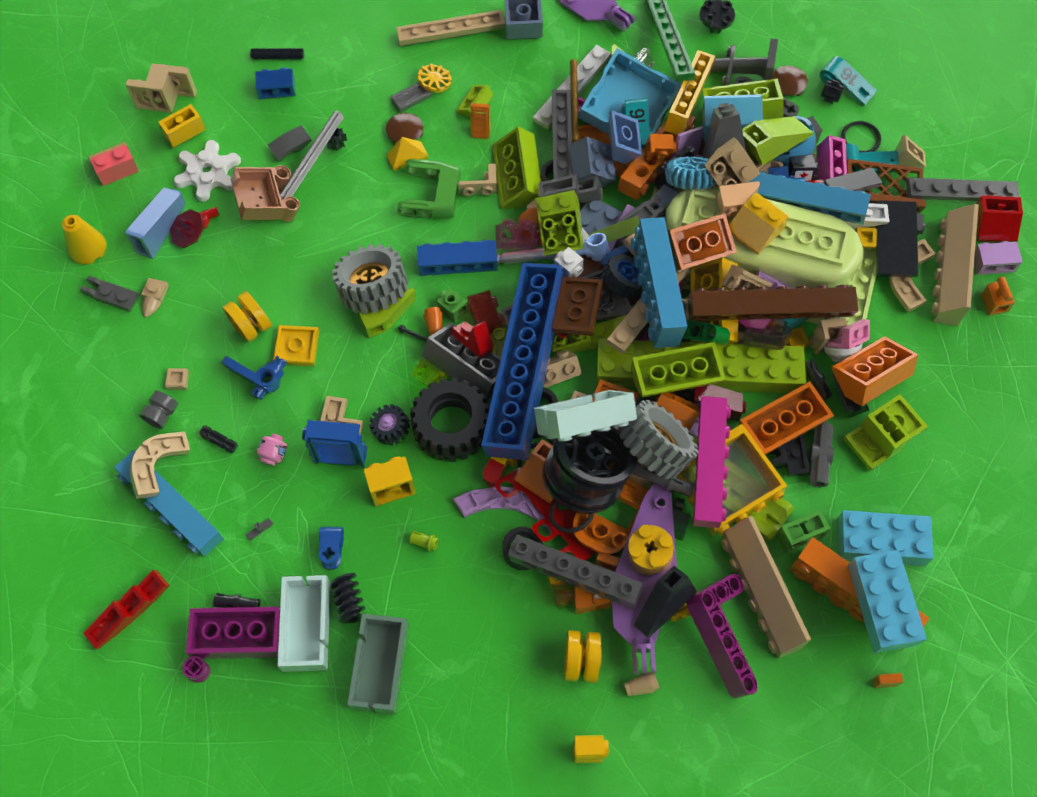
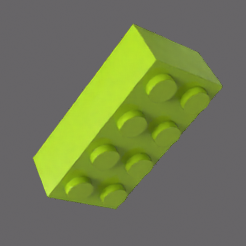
M777 78L702 89L703 101L704 96L762 95L763 120L783 118V95Z

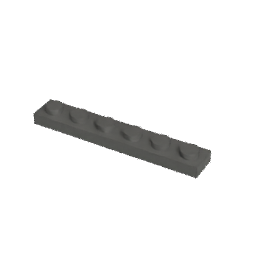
M552 90L553 179L573 175L569 146L572 144L571 90Z
M908 178L906 180L908 198L978 201L981 195L1020 197L1018 182L934 178Z

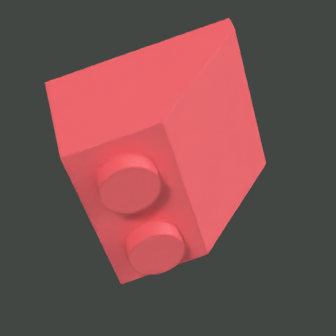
M126 142L90 156L91 163L103 186L139 172Z

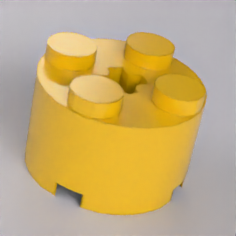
M642 525L632 534L628 544V554L630 562L636 571L643 575L653 576L654 574L666 571L671 565L674 545L672 537L666 530L654 525ZM653 548L655 551L648 553L647 549Z

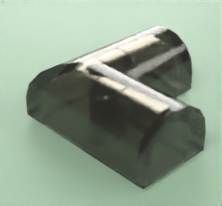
M773 324L769 330L748 327L743 335V345L778 351L782 350L791 337L793 328Z

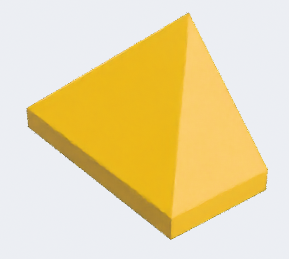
M402 137L387 153V158L395 171L405 167L407 160H424L428 158V154L421 141Z

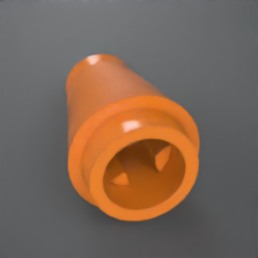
M439 307L425 309L423 318L431 336L442 329L443 312L440 311Z

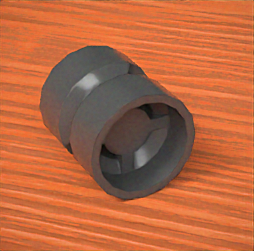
M155 390L149 399L150 405H145L139 417L151 426L163 429L169 420L167 415L173 414L178 403L169 395Z

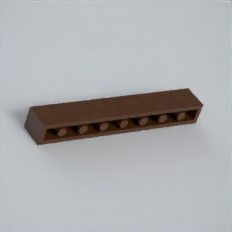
M845 284L838 285L835 288H828L827 285H819L815 288L797 286L795 289H788L787 286H779L775 289L757 287L755 290H747L746 287H738L734 290L716 288L714 291L697 288L687 297L689 321L852 317L859 311L856 287H848Z

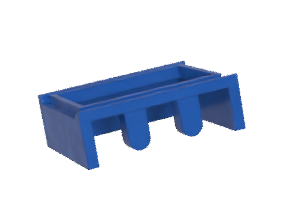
M308 420L307 427H304L302 431V440H305L306 448L309 449V455L312 456L314 463L317 464V461H319V463L353 466L359 464L365 468L367 447L365 442H362V434H359L360 424Z

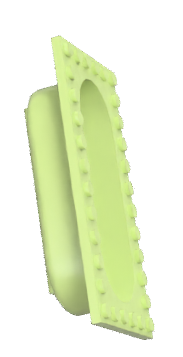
M656 185L651 198H653L659 191L656 188ZM712 186L705 190L674 187L673 189L678 194L671 200L666 209L665 222L667 231L720 215L716 198L719 187ZM766 199L789 216L784 230L759 255L732 235L737 253L721 258L738 263V267L754 275L760 270L792 286L793 289L797 286L815 288L819 285L835 288L843 284L848 285V287H856L859 311L852 317L840 318L846 319L847 326L861 319H867L876 278V248H864L859 234L847 222L829 214ZM727 217L729 225L734 218ZM691 268L682 280L683 289L690 291ZM809 318L806 321L819 324L821 320L825 319Z

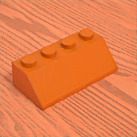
M884 336L832 366V371L844 395L863 406L912 376L915 371L918 354Z
M808 382L742 418L737 427L743 424L766 455L829 420L834 415L812 383Z

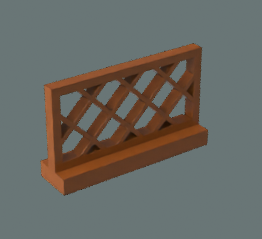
M847 159V174L854 173L852 166H858L861 170L875 168L881 173L878 176L879 178L884 176L890 182V185L886 188L882 184L878 187L881 190L879 194L873 193L870 189L865 190V193L871 194L870 204H875L876 200L917 202V213H921L926 207V200L908 198L907 189L903 190L897 183L901 179L906 182L908 173H915L917 178H923V168ZM890 170L896 171L900 177L894 180L888 172ZM893 186L900 194L892 196L888 189Z

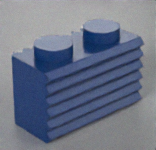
M283 67L279 70L263 69L255 72V85L259 99L295 96V77L292 68Z

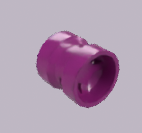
M198 656L189 657L185 660L182 668L184 675L195 683L207 680L211 671L208 663Z

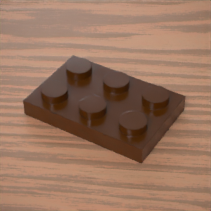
M573 277L562 278L552 324L553 333L593 336L604 285L603 280Z

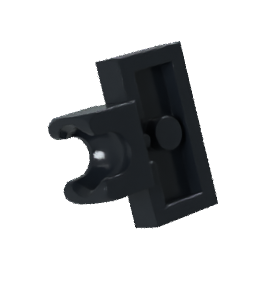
M804 434L768 453L778 457L773 458L771 461L775 469L786 467L787 477L810 474Z

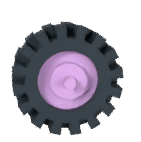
M387 404L383 405V410L379 407L377 408L378 413L373 412L372 415L375 418H370L372 424H369V428L372 434L383 444L393 445V441L398 444L400 443L398 439L404 440L403 434L408 435L409 433L406 429L410 428L409 418L400 407L390 404L389 408Z

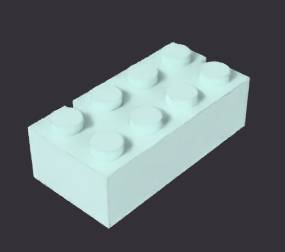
M607 390L593 394L594 402L592 401V395L536 407L534 411L538 434L547 436V439L558 438V441H568L572 439L571 436L573 435L587 436L593 430L607 431L613 425L618 427L629 425V421L637 419L634 393Z
M327 575L306 576L309 586H306L302 576L282 577L278 667L282 672L328 670V649L326 646H329L330 581Z

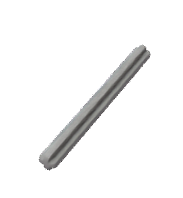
M336 110L333 112L281 191V201L285 197L293 196L344 118L342 113Z

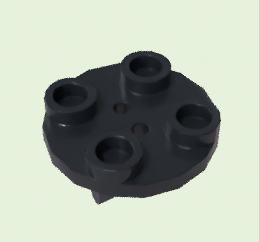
M706 0L699 13L700 21L710 29V33H713L714 30H717V33H721L722 30L730 27L734 23L736 15L732 3L728 0Z

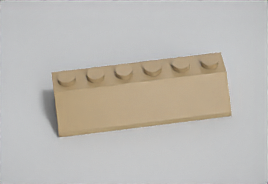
M978 204L950 210L945 218L940 220L939 230L942 231L937 242V246H940V251H938L936 256L938 268L934 275L937 285L933 289L935 302H933L931 314H934L933 322L958 326L971 307Z
M750 516L726 530L722 536L721 545L724 551L729 553L731 567L742 579L743 592H747L750 598L748 600L749 606L753 612H756L759 618V628L762 633H766L769 640L767 641L771 653H775L778 659L801 650L811 638L753 516Z

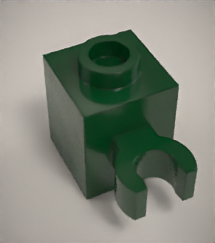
M677 497L672 509L675 539L683 541L690 514L682 512L685 499Z

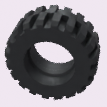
M445 378L440 379L438 384H435V382L428 384L429 388L427 390L423 388L419 392L420 398L415 397L413 401L414 407L410 411V421L415 441H418V445L422 450H426L427 455L430 457L437 455V459L440 461L449 458L450 462H456V458L461 457L462 460L468 458V454L475 455L479 452L478 447H482L481 444L490 409L487 398L483 393L480 394L478 387L475 385L470 387V382L465 380L461 383L458 381V378H452V381H446ZM447 407L461 408L468 412L471 417L469 424L463 430L449 434L436 430L432 426L431 421L438 411Z

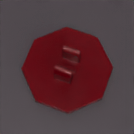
M189 209L177 215L170 228L172 243L182 248L196 243L204 230L202 214Z

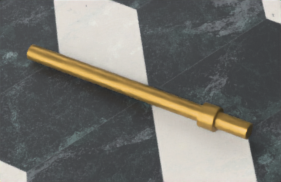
M576 59L570 60L572 144L580 140V135L578 134V75Z

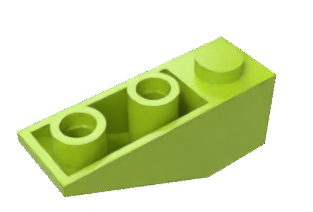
M414 287L403 292L404 296L402 299L396 298L397 303L395 305L388 304V309L383 310L381 307L375 313L372 310H368V314H362L361 310L358 311L360 320L369 338L388 331L416 300Z

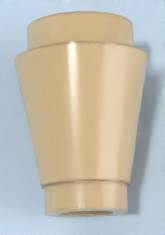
M648 671L647 674H641L624 683L628 696L655 693L654 690L660 689L655 673H648Z

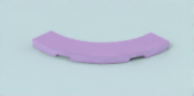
M495 487L472 490L453 499L464 518L491 509L517 511L535 519L537 522L545 518L523 491L510 498H504ZM500 487L505 493H511L514 490L512 487ZM542 524L551 534V528L548 525Z

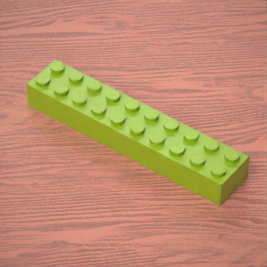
M598 339L596 386H598L601 379L612 384L624 385L627 388H636L631 372L632 357L706 343L680 342L677 347L654 348L653 341L634 340L625 353L621 354L606 343L607 339ZM716 345L726 381L711 385L736 392L790 393L806 384L804 346Z

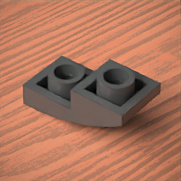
M298 126L279 136L268 146L276 159L282 161L294 150L299 152L312 139L303 126Z

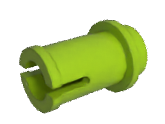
M415 530L410 537V544L427 548V551H435L439 542V538H436L434 534L429 536Z

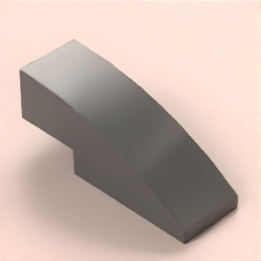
M574 174L539 183V197L574 190L578 195L579 203L602 200L601 184L597 175L578 179L577 175Z

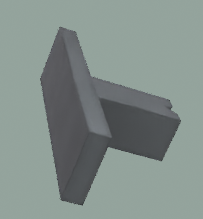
M268 518L261 524L257 522L254 525L255 528L246 536L251 541L273 525L272 521Z

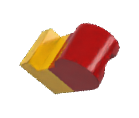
M491 457L483 471L485 484L491 488L495 487L494 483L502 478V474L507 466L514 467L517 459Z

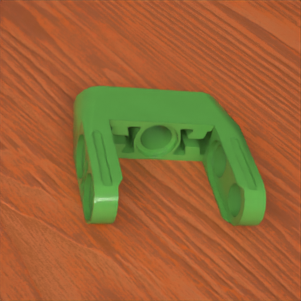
M407 160L404 170L413 177L438 179L435 202L409 199L400 201L397 213L405 217L425 219L454 217L459 190L458 182L461 175L460 167L441 161Z

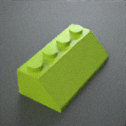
M518 126L492 145L500 206L502 209L527 207L535 198L539 197L541 176L535 137L533 133Z
M715 342L632 357L631 372L635 387L642 397L726 381Z

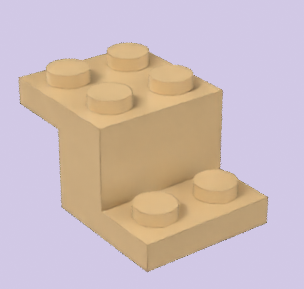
M152 64L146 81L127 79L126 82L128 92L137 109L172 113L178 95L196 97L197 94L189 69L182 66Z

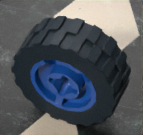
M625 254L613 255L601 272L604 284L616 295H620V297L635 298L643 289L638 284L639 269L635 267L633 257L626 256Z

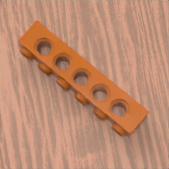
M691 115L684 132L696 128L694 126L696 117ZM666 121L655 134H671L664 130ZM673 134V142H675L678 135ZM646 147L642 149V156L634 159L621 175L617 190L638 200L642 194L645 195L651 182L655 183L656 178L659 176L656 168L661 166L663 162L671 159L673 154L664 159L652 157L651 160H647Z

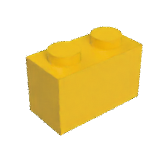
M192 104L158 122L164 136L173 148L206 130L200 115Z

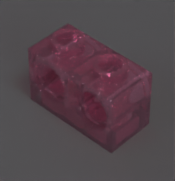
M503 219L501 223L495 225L496 249L534 250L539 247V223H532L530 219L521 220V223L514 222L513 219ZM506 229L511 232V238L506 236ZM524 230L530 233V239L524 236Z

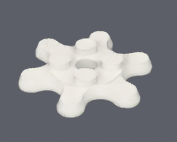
M209 140L206 142L205 150L200 151L197 155L191 154L188 151H182L179 154L180 163L187 167L184 173L175 177L174 185L180 189L189 185L195 186L197 188V200L205 202L210 198V192L215 187H222L227 191L233 190L228 171L241 163V158L236 153H230L226 156L218 155V143L214 140ZM212 167L209 172H203V168Z

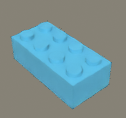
M843 510L837 518L838 555L845 560L852 561L854 557L894 550L900 551L904 565L926 566L934 559L931 516Z
M894 550L854 557L848 564L874 654L919 646L926 641L927 638L900 551Z

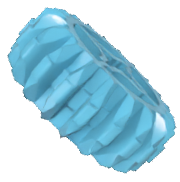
M695 156L674 158L667 164L665 175L667 182L672 186L690 190H705L717 184L704 166L709 160L708 158L704 159Z

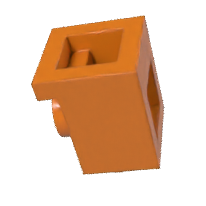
M673 134L649 135L646 141L647 160H651L652 157L664 159L676 153V142H673Z

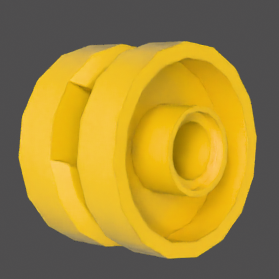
M245 291L237 296L240 308L237 304L230 301L222 309L236 331L250 343L258 337L254 327L261 332H265L272 327V324L254 298Z
M568 630L564 680L576 682L579 679L580 670L583 668L584 681L587 683H597L602 656L600 633L588 632L583 646L580 631Z

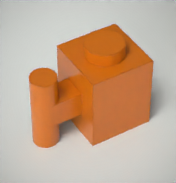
M999 277L997 282L988 284L981 294L989 315L1006 313L1015 304L1005 277Z

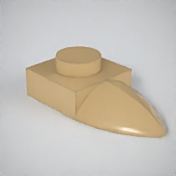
M148 278L141 294L143 296L142 312L144 317L150 316L160 307L169 288L167 282Z

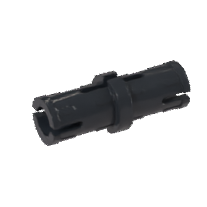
M814 359L806 361L805 372L810 379L809 382L812 383L823 400H825L824 398H830L833 394L825 382L824 374L820 373Z
M216 593L213 600V606L220 608L260 607L261 605L260 599L242 597L241 594H235L234 596Z

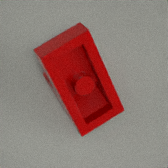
M465 321L452 328L451 335L479 358L493 351L494 347L485 321L474 327Z

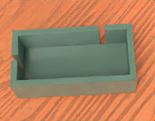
M362 614L359 630L361 639L358 638L347 703L351 710L371 712L373 708L376 713L396 715L409 630L407 618Z

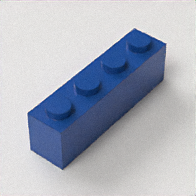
M496 240L463 241L462 243L445 242L442 244H423L417 246L419 276L498 271Z

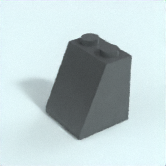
M723 103L718 108L713 109L702 153L704 159H710L719 147L733 137L740 142L746 151L740 115L733 104Z

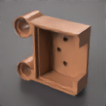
M282 165L276 167H234L230 180L241 220H284L291 222L295 219L300 202L292 196L285 197L281 201L279 191L283 190L290 179V169Z

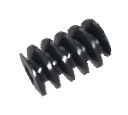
M356 573L344 574L330 583V587L333 589L332 595L336 598L334 602L338 606L337 613L340 614L339 621L341 623L361 621L362 614L360 612L366 609L365 606H358V604L363 602V598H356L361 593L360 589H354L359 585L358 581H352V579L357 577Z

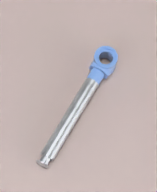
M603 233L590 235L585 240V243H583V249L575 250L574 252L578 255L591 257L594 261H601L605 255L610 253L606 235ZM543 248L506 252L503 255L497 254V263L500 265V263L514 264L554 259L557 254L544 256Z

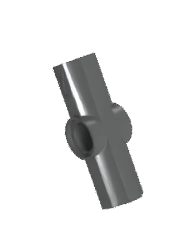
M827 422L814 427L813 443L809 451V462H811L809 484L813 485V487H827L829 484L834 447H832L833 425Z

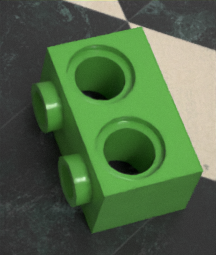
M818 510L782 525L777 532V536L786 553L808 544L812 537L816 540L825 537L831 528L821 510Z

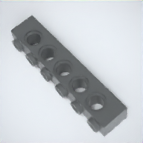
M516 535L508 553L510 561L633 610H635L643 590L642 583L520 535Z

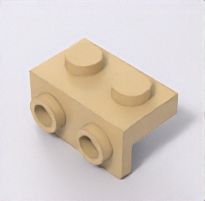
M830 317L820 321L810 337V347L814 349L815 355L821 353L828 341L841 335L842 328L847 326L845 318Z
M561 350L556 353V356L550 357L544 387H549L581 375L582 371L577 355L570 350Z

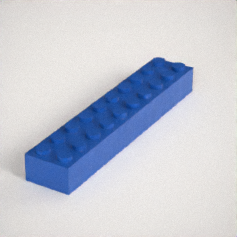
M522 263L481 444L488 457L528 461L536 424L534 408L540 405L554 337L552 324L562 278L565 277L562 265Z

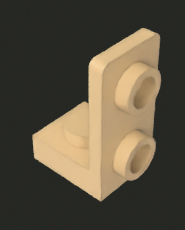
M488 164L485 180L459 181V195L497 194L496 164Z

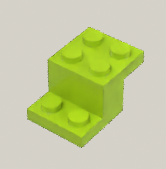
M899 394L867 415L861 426L845 435L843 440L866 468L872 471L903 450L911 439L926 430L928 426L902 395Z

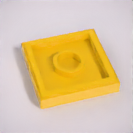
M279 325L273 361L278 356L280 357L279 359L285 360L287 365L314 366L320 331L319 327Z

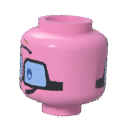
M273 433L270 437H262L256 451L258 457H260L259 461L275 466L276 463H281L287 450V444L283 442V437Z

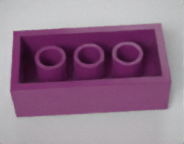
M280 607L190 608L186 654L189 657L198 656L202 659L278 658Z

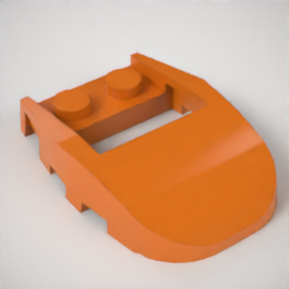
M627 480L617 500L638 510L628 529L594 513L590 524L583 530L574 533L575 538L582 545L597 553L605 555L620 553L626 545L642 501L649 490L630 480ZM577 512L573 521V528L582 525L588 519L589 514Z

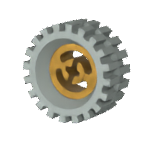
M371 244L368 245V248L363 249V246L358 247L356 252L353 250L349 251V256L343 255L340 258L341 262H336L334 265L336 269H333L332 277L340 300L348 310L352 308L353 312L358 313L361 310L362 314H368V310H372L375 313L381 307L383 310L388 309V304L395 305L397 303L396 298L402 299L404 296L403 292L407 291L408 280L401 257L396 250H392V247L387 246L384 249V246L378 244L377 247Z
M643 400L636 407L637 419L629 421V425L618 428L621 432L620 437L625 440L623 442L625 446L631 449L630 453L633 456L636 455L642 465H647L648 470L651 472L654 470L656 475L660 477L663 475L665 479H674L699 453L697 450L698 446L694 443V437L688 434L690 431L681 425L682 422L679 419L676 420L673 417L674 414L670 411L667 412L663 406H658L656 402Z

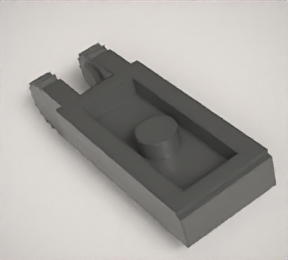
M656 195L649 201L643 202L616 223L638 216L639 221L645 218H658L666 212L668 205L664 204L654 210L652 207L657 205L661 199Z
M88 276L86 281L98 287L97 290L94 291L86 286H82L80 289L83 294L97 301L128 312L131 311L139 297V294L135 291L104 280L101 281L92 276Z

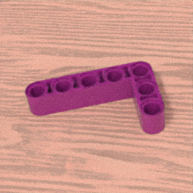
M731 574L698 590L686 602V605L731 697L737 699L755 694L758 689V683L720 606L743 591L742 579L737 574Z

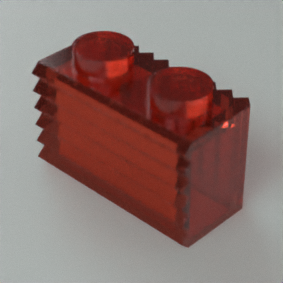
M490 290L467 297L468 307L475 326L485 321L489 334L496 328H503V324H505L502 312L498 313V300L496 296L491 295Z

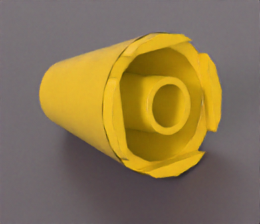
M69 215L64 218L62 229L69 257L74 262L82 265L92 264L95 262V259L101 258L107 249V242L104 236L77 215Z

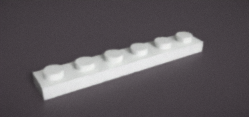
M598 45L577 66L578 95L611 58V53ZM570 75L557 90H570ZM552 96L533 116V122L547 130L552 126Z

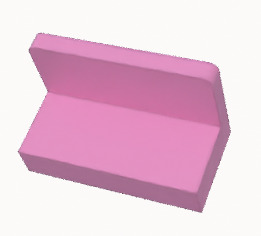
M861 319L843 327L842 336L829 341L828 346L851 349L870 340V320Z

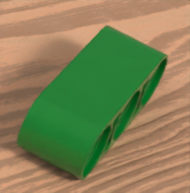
M686 320L688 327L682 339L700 343L715 342L718 346H724L729 342L730 332L727 328L711 323Z

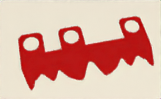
M521 468L516 469L494 483L495 488L504 498H510L523 491L545 516V518L532 526V531L541 541L548 542L560 534L569 544L560 550L561 552H571L575 557L584 561L596 553L582 545L575 538L574 533L561 532L551 524L549 512L556 500L553 499L549 504L516 482L515 478ZM502 482L512 483L514 490L511 493L503 492L500 488ZM557 505L554 511V519L559 526L571 529L573 528V521L577 512L570 509L558 510ZM542 524L548 525L552 531L551 535L547 537L540 535L538 527Z

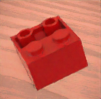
M981 195L977 202L979 205L976 231L977 241L1017 242L1023 217L1021 197Z

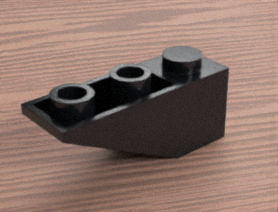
M673 566L657 581L634 623V626L648 639L697 593L689 577Z

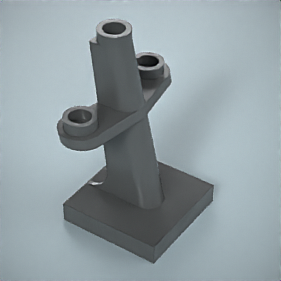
M771 38L767 57L734 58L736 45L728 46L726 58H714L710 72L727 73V76L723 75L722 86L730 84L731 73L756 74L761 76L763 80L772 79L778 39Z

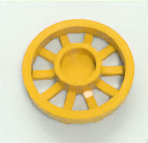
M430 64L422 66L417 76L418 83L424 89L436 93L446 91L452 81L450 72L444 69L442 65Z

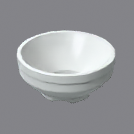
M827 342L824 352L834 362H841L862 350V343L851 349L829 347Z

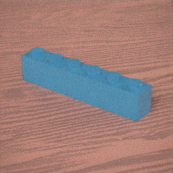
M759 171L761 174L750 181L760 182L758 194L766 199L829 214L843 221L861 225L864 224L871 194H867L864 191L831 187L823 183H811L803 179L786 178L783 175H770L763 171Z
M135 450L114 467L119 472L117 477L125 485L128 483L132 485L130 464L136 452ZM154 470L159 494L154 497H146L147 501L144 504L152 512L157 510L161 514L158 518L166 526L171 524L175 528L173 532L181 540L186 538L190 542L187 546L195 554L200 552L205 557L224 538Z

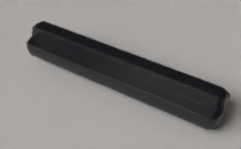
M252 48L250 56L251 59H303L304 50L303 48Z

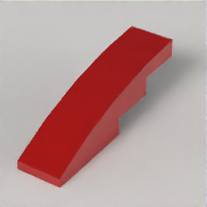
M152 570L138 586L133 585L119 601H113L83 634L95 649H100L150 607L170 587L169 583L157 570Z

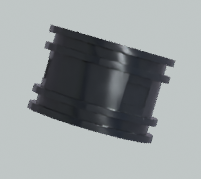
M610 426V430L607 431L593 430L587 436L573 435L571 436L572 439L568 441H558V438H555L553 447L544 462L542 477L549 494L558 503L570 510L585 514L599 513L607 510L615 503L637 463V456H633L630 453L631 449L623 443L625 440L620 437L621 432L618 426Z

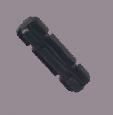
M204 425L199 431L201 437L209 439L210 442L225 448L230 453H234L238 447L235 441L228 439V437L216 430H212L207 425Z

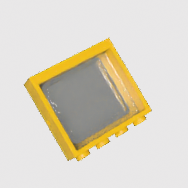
M743 424L731 430L729 439L725 440V446H729V456L724 461V466L728 467V477L723 482V487H727L726 501L723 500L722 508H726L725 522H721L720 528L707 527L712 536L717 533L720 535L724 534L726 530L731 528L730 525L748 518V514L751 512H760L767 506L766 503L773 500L776 502L785 495L784 492L787 488L784 480ZM696 457L677 475V478L695 485ZM695 487L690 498L685 496L693 508Z

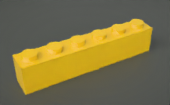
M697 51L692 62L696 74L695 80L683 81L669 112L664 128L665 131L674 135L685 131L709 76L715 58L714 55Z

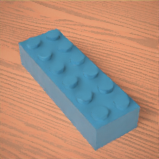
M665 217L640 219L638 227H635V236L631 239V248L633 251L635 250V267L639 269L638 284L642 286V303L646 304L647 309L645 310V319L650 325L649 339L653 341L654 348L677 347L688 326Z

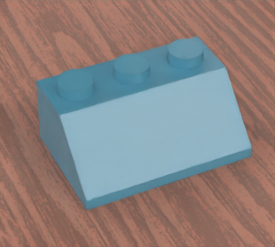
M762 95L704 96L701 127L704 128L703 142L706 141L713 109L718 108L720 104L730 103L734 105L740 115L742 129L754 121L763 120Z

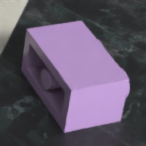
M1002 241L992 244L985 242L978 244L975 248L974 266L977 275L1016 272L1023 263L1017 242Z

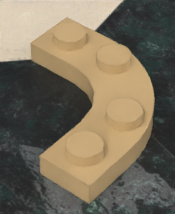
M925 239L918 241V265L933 258L936 254ZM889 276L890 286L894 295L908 313L926 303V299L915 286L912 277Z
M185 432L153 436L144 441L137 449L130 464V478L136 499L158 496L159 488L154 474V464L160 458L189 453L190 447Z

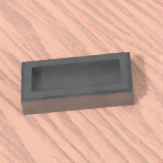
M416 83L390 97L395 107L401 113L431 98L432 94L419 83Z

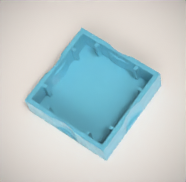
M617 48L606 65L600 81L593 87L583 104L578 118L609 135V111L613 110L622 114L621 104H625V100L648 98L650 134H655L676 99L682 84L659 71L648 68L638 59Z

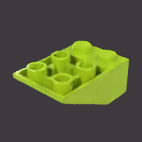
M794 116L758 120L742 129L746 150L762 165L772 161L777 156L814 135L810 129Z
M575 191L535 198L544 256L558 254L560 251L564 252L568 247L573 251L583 249L581 212L578 195Z

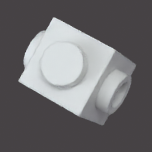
M568 247L564 252L560 251L554 259L555 265H562L565 277L577 278L582 273L583 258Z

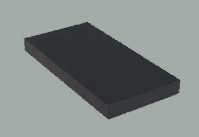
M876 200L875 204H887L889 214L888 224L875 226L877 229L876 276L917 277L919 275L917 202Z

